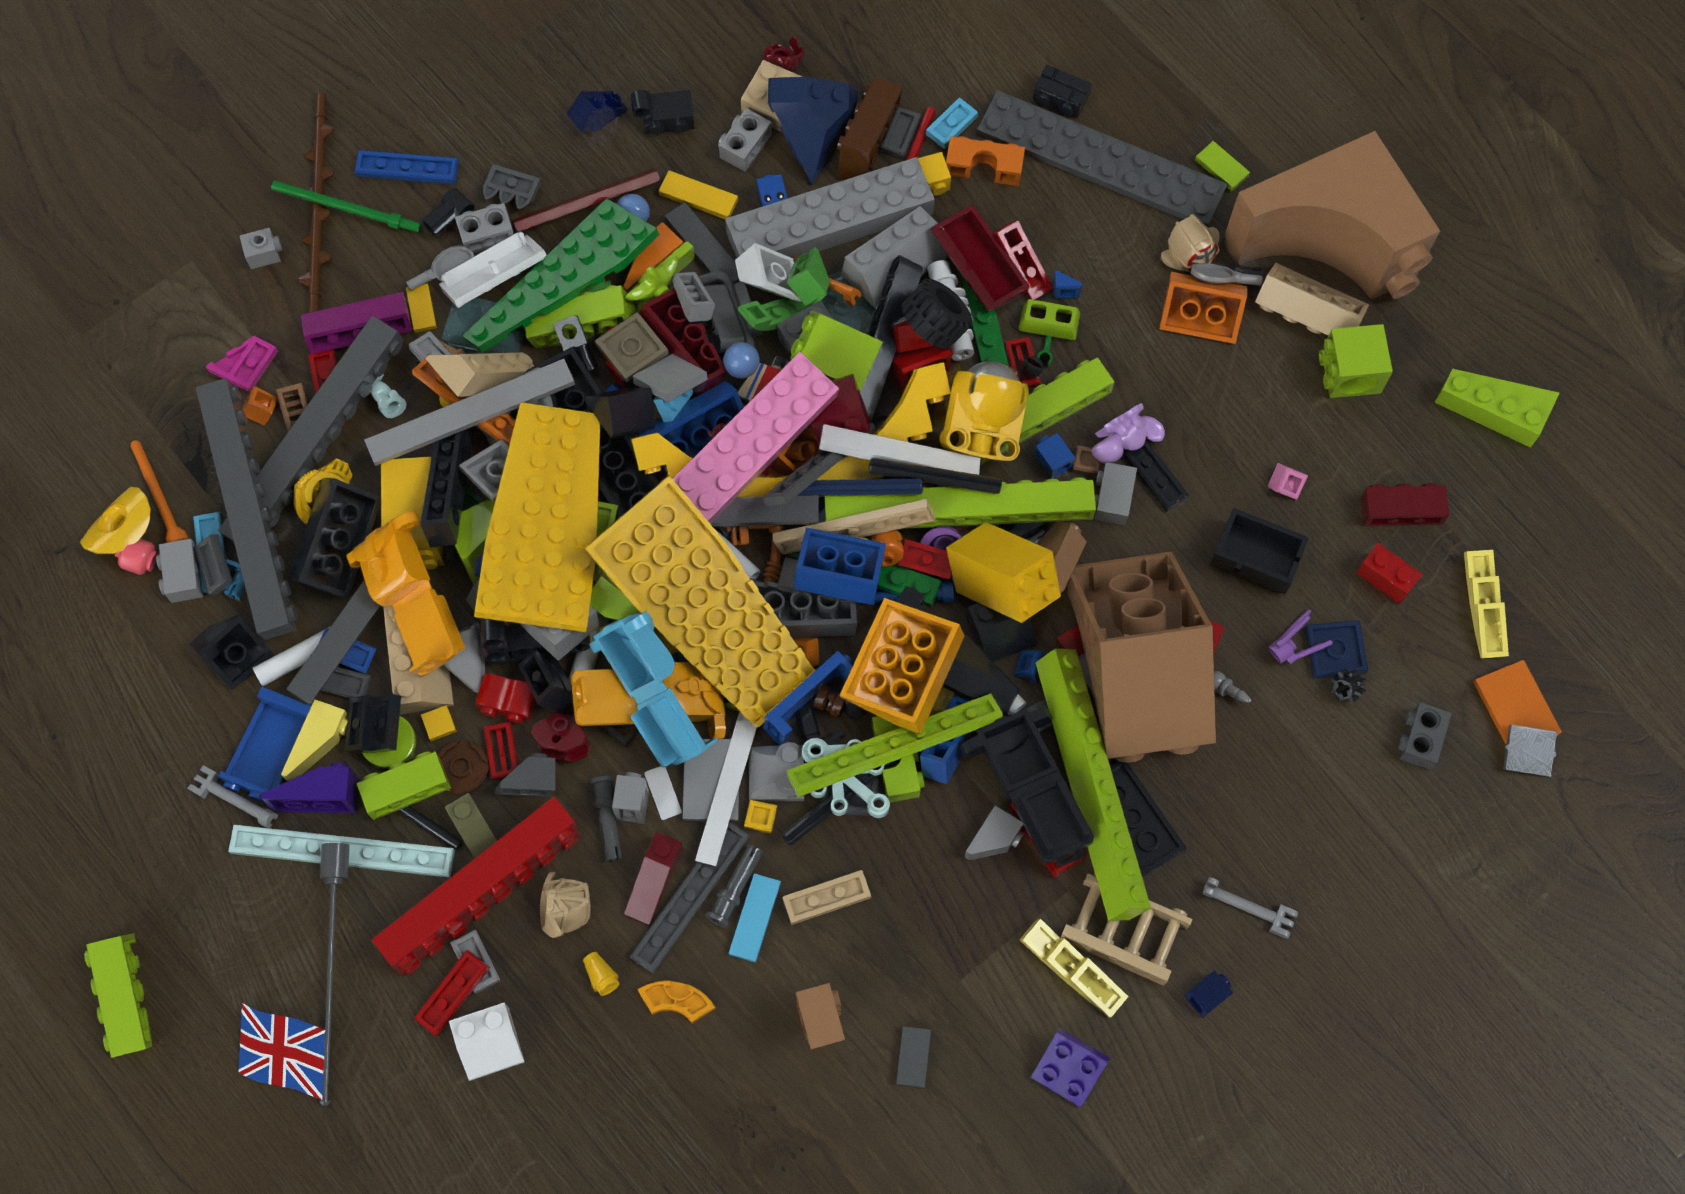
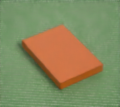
M1524 660L1473 681L1505 744H1507L1509 724L1555 731L1557 735L1562 733Z

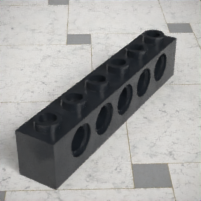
M473 427L434 442L420 523L430 548L457 544L467 476L459 469V465L470 459L474 434Z

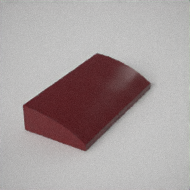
M973 204L931 227L930 230L987 312L1001 308L1027 293L1030 285Z

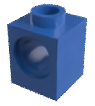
M1058 433L1051 437L1047 435L1036 443L1034 457L1049 479H1054L1073 468L1075 457Z

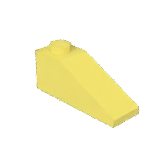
M314 699L281 773V776L287 782L305 773L340 742L342 735H346L348 714L344 709Z

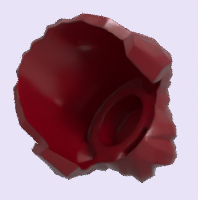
M793 36L789 40L790 47L788 49L779 44L769 45L764 50L763 57L769 63L794 72L804 59V48L799 46L798 39Z

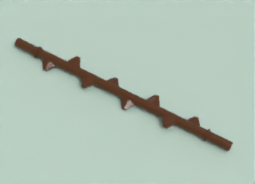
M318 92L316 94V111L314 115V148L305 154V158L314 161L313 187L308 190L323 194V181L334 176V171L324 166L325 138L334 132V128L325 124L327 120L326 94ZM312 202L311 231L302 237L303 243L311 245L310 272L299 277V283L309 287V292L307 293L309 298L308 313L319 311V298H321V293L319 292L320 266L331 260V255L321 250L322 222L331 216V211L322 208L321 204Z

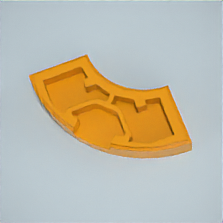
M658 981L637 989L652 1015L661 1011H675L684 1015L692 1024L716 1009L712 1001L704 993L691 985L680 982Z

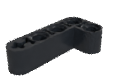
M485 618L479 620L481 647L487 662L501 663L524 660L536 648L544 651L546 654H550L520 624L505 626V621ZM590 635L567 654L588 650L591 643Z

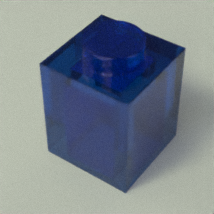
M1214 970L1193 987L1185 997L1204 1018L1233 994V991L1230 989L1232 985L1223 974L1218 975Z

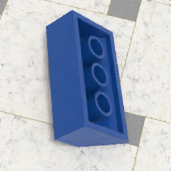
M724 381L686 402L673 421L663 422L662 417L655 420L654 429L637 432L636 434L640 437L657 432L686 455L694 458L712 440L708 433L720 423L728 424L744 408V405L737 390L727 381ZM661 465V471H658L661 478L666 472L665 465Z

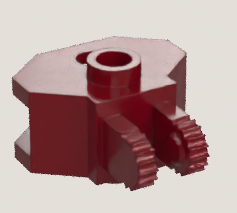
M570 702L562 711L558 713L553 712L551 717L535 723L531 735L536 740V745L540 751L546 754L547 758L574 763L588 757L591 745L583 726L577 725L575 714L573 716L569 715L571 709Z

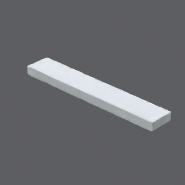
M825 424L822 428L820 450L867 460L879 458L979 475V457Z

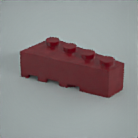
M675 288L642 305L639 315L666 346L669 352L667 356L674 354L707 372L708 380L692 388L693 392L699 396L719 385L727 370L713 343H709L703 324H699L698 321L689 322L687 320Z

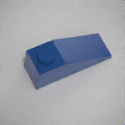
M954 696L946 710L967 703L970 700ZM970 732L924 749L920 755L922 775L948 784L962 756L959 747L968 740Z

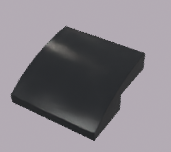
M395 694L378 697L363 695L350 698L344 752L373 753L395 751L397 749L401 696Z

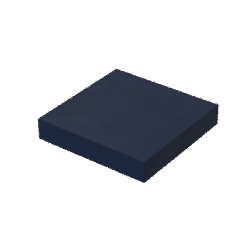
M1360 620L1305 626L1308 648L1328 640L1333 642L1332 645L1309 654L1313 679L1339 676L1338 672L1344 668L1348 670V673L1355 669L1358 670L1359 675L1368 673Z

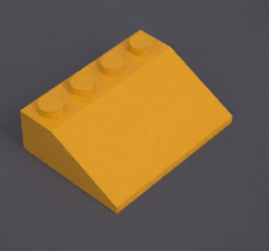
M884 598L839 696L897 726L921 734L964 639L960 624Z

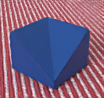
M1055 271L1053 277V297L1055 299L1079 298L1082 287L1081 282L1059 271Z

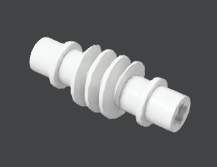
M940 260L931 263L927 267L929 278L946 285L954 291L965 303L971 314L970 307H968L969 302L965 298L966 292L962 288H956L958 279L956 275L952 274L949 262ZM968 329L949 348L953 360H965L974 354L971 342L974 335L971 329Z

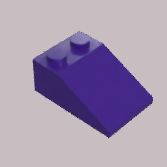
M331 763L329 767H319L263 792L261 799L273 812L357 813L359 795L357 783L360 781L346 764Z

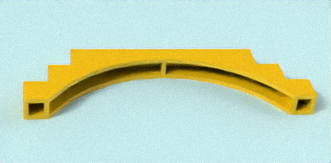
M944 362L913 370L899 403L881 427L872 435L908 442V437H911V441L927 438L926 433L932 432L933 429L926 400H929V404L945 400L944 395L951 394ZM657 432L631 439L638 470H645V474L661 471L660 466L665 465L667 476L673 479L693 459ZM846 455L817 480L883 479L882 477L884 476L869 473L870 460ZM789 475L757 477L738 497H764L765 494Z

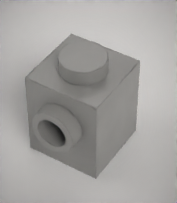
M270 228L240 235L244 256L251 269L281 262L279 251H283L279 236L274 237Z

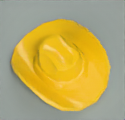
M137 487L128 488L107 507L81 539L80 543L85 550L96 554H115L123 551L128 544H134L140 540L148 527L151 510L148 498L141 489Z

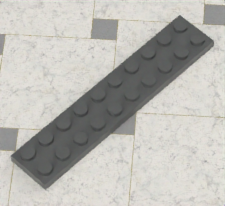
M998 90L977 129V135L1000 144L1012 143L1025 147L1024 154L1183 220L1194 214L1207 227L1227 187L1225 182Z

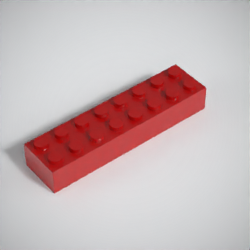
M555 797L551 798L373 938L372 942L401 976L414 973L421 966L420 962L427 956L433 957L444 948L443 944L451 937L455 939L462 935L467 929L466 925L474 919L476 921L482 919L489 912L488 908L495 902L501 903L506 900L512 893L510 890L515 886L526 884L533 878V872L539 867H547L556 859L555 855L563 848L568 850L578 841L577 837L581 835L575 821Z

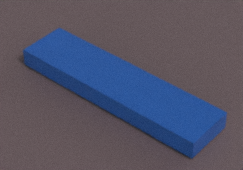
M358 150L355 175L356 177L456 185L459 160L458 158Z

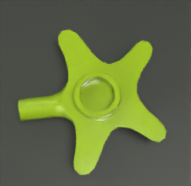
M673 257L658 269L653 266L647 268L639 280L640 285L625 296V299L629 301L640 300L636 307L638 312H640L643 304L670 290L671 278L677 268L678 257Z

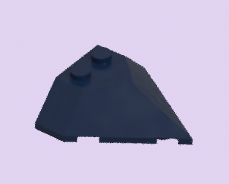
M769 78L768 105L772 113H776L782 125L780 129L797 162L802 164L807 174L806 179L811 186L837 148L841 135L844 136L846 134L845 131L849 119H854L855 117L854 111L857 105L858 91L849 83L818 78Z

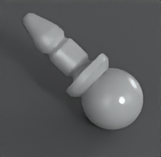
M1214 671V693L1219 692L1221 696L1229 695L1240 702H1251V698L1244 691L1232 685L1233 681L1231 679H1226L1223 673Z

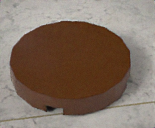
M461 740L453 741L439 751L438 756L441 759L451 785V789L446 790L447 792L455 795L471 794L480 789L486 782L490 771L489 760L483 749L476 743Z

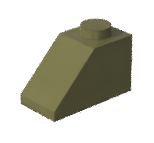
M469 793L444 807L474 859L497 842Z

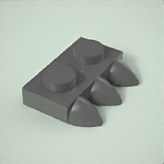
M493 164L484 183L483 194L486 200L499 194L501 204H507L512 199H515L516 206L520 210L529 203L533 204L541 185V180L538 177Z

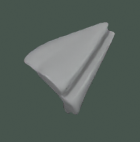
M479 623L463 627L459 631L465 649L458 652L454 658L443 665L468 688L478 693L485 673V658L481 647Z

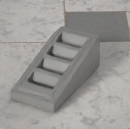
M696 272L674 273L671 279L687 320L689 322L710 320L715 304Z

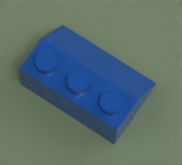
M806 527L796 567L793 589L874 605L886 543Z

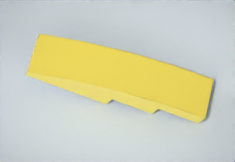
M1493 550L1464 552L1469 602L1480 658L1509 656L1504 602L1501 603L1499 576H1495Z
M1037 919L1019 939L1060 978L1108 1018H1111L1129 997L1089 958H1084L1065 938H1060L1041 919Z

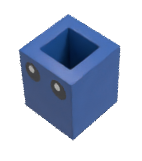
M781 174L775 176L766 175L757 179V192L761 207L787 199Z

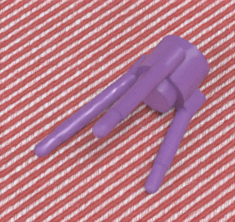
M1307 609L1279 639L1268 646L1269 652L1280 664L1285 660L1292 664L1299 658L1332 645L1333 642L1328 640L1294 654V650L1297 647L1290 638L1309 621L1310 609Z

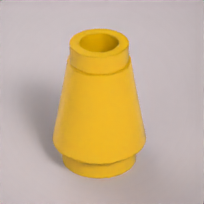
M598 952L588 954L583 959V963L585 964L593 990L598 992L600 996L610 994L620 984L617 980L618 974L599 956Z

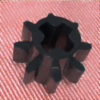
M1344 668L1338 672L1339 676L1331 679L1332 683H1334L1331 692L1335 693L1340 702L1349 698V701L1354 703L1359 699V696L1366 693V690L1363 688L1366 679L1358 674L1357 669L1348 673V670Z

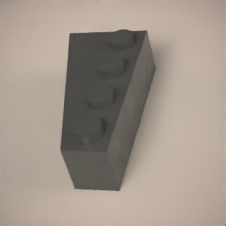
M750 578L758 587V591L765 601L773 608L775 615L782 625H785L790 632L792 638L855 636L857 627L855 601L779 586V583L758 582L754 578Z

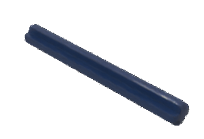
M918 478L815 480L797 496L920 495L923 492V481Z

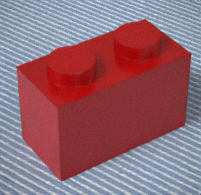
M1379 543L1376 544L1356 572L1360 577L1399 604L1403 602L1422 576L1421 572Z

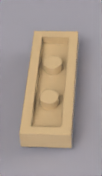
M860 870L783 896L782 898L791 925L870 899L871 894L863 871Z

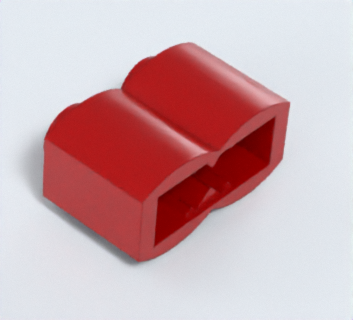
M484 673L475 702L478 710H481L480 714L491 718H496V715L506 716V720L516 724H522L523 721L530 722L536 700L527 682L510 680L502 676Z

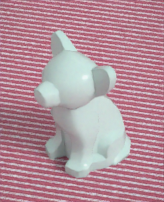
M383 374L374 381L370 393L378 403L380 412L387 418H394L403 413L407 403L396 390H391L387 384L381 382Z

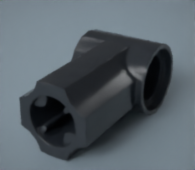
M457 188L450 189L442 197L441 204L422 219V223L430 234L438 238L456 223V216H460L467 211L474 212L475 205Z

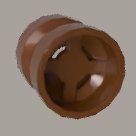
M823 683L818 691L813 708L820 711L825 709L832 716L839 718L845 707V699L839 696L842 690L836 691L831 685Z

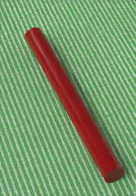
M926 108L906 160L918 157L926 137V129L931 125L936 112L934 108Z

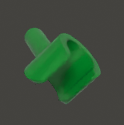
M1051 336L1045 337L1044 347L1037 355L1039 359L1043 356L1049 359L1048 367L1053 359L1050 352Z

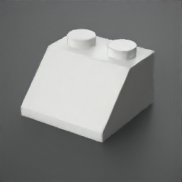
M754 243L735 260L739 281L777 296L798 302L801 301L787 283L794 264L793 258Z
M505 1003L449 1021L456 1048L469 1081L525 1062L509 1007Z

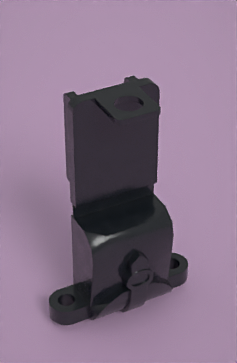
M1047 707L1039 708L1030 713L1025 709L1009 717H1001L995 720V723L977 730V736L962 743L959 749L965 759L973 758L983 753L1005 797L1011 798L1042 861L1047 864L1056 861L1055 866L1059 869L1081 859L1083 848L1093 843L1094 835L1038 731V728L1045 726L1053 719Z

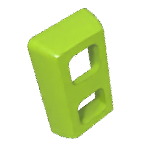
M1028 299L1022 307L1019 330L1075 340L1080 311L1076 307ZM1031 308L1046 310L1045 318L1031 317ZM1056 312L1072 315L1070 323L1056 321Z

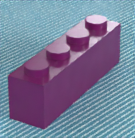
M399 292L302 314L303 334L310 354L351 345L371 316L397 330L399 334L411 332L412 325L404 293Z

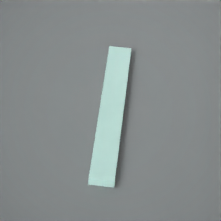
M233 825L228 850L230 854L320 864L321 844L344 843L350 845L349 867L451 878L455 854L454 848Z

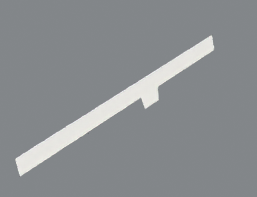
M785 557L778 581L779 586L794 587L798 560ZM740 712L695 861L716 866L757 728Z

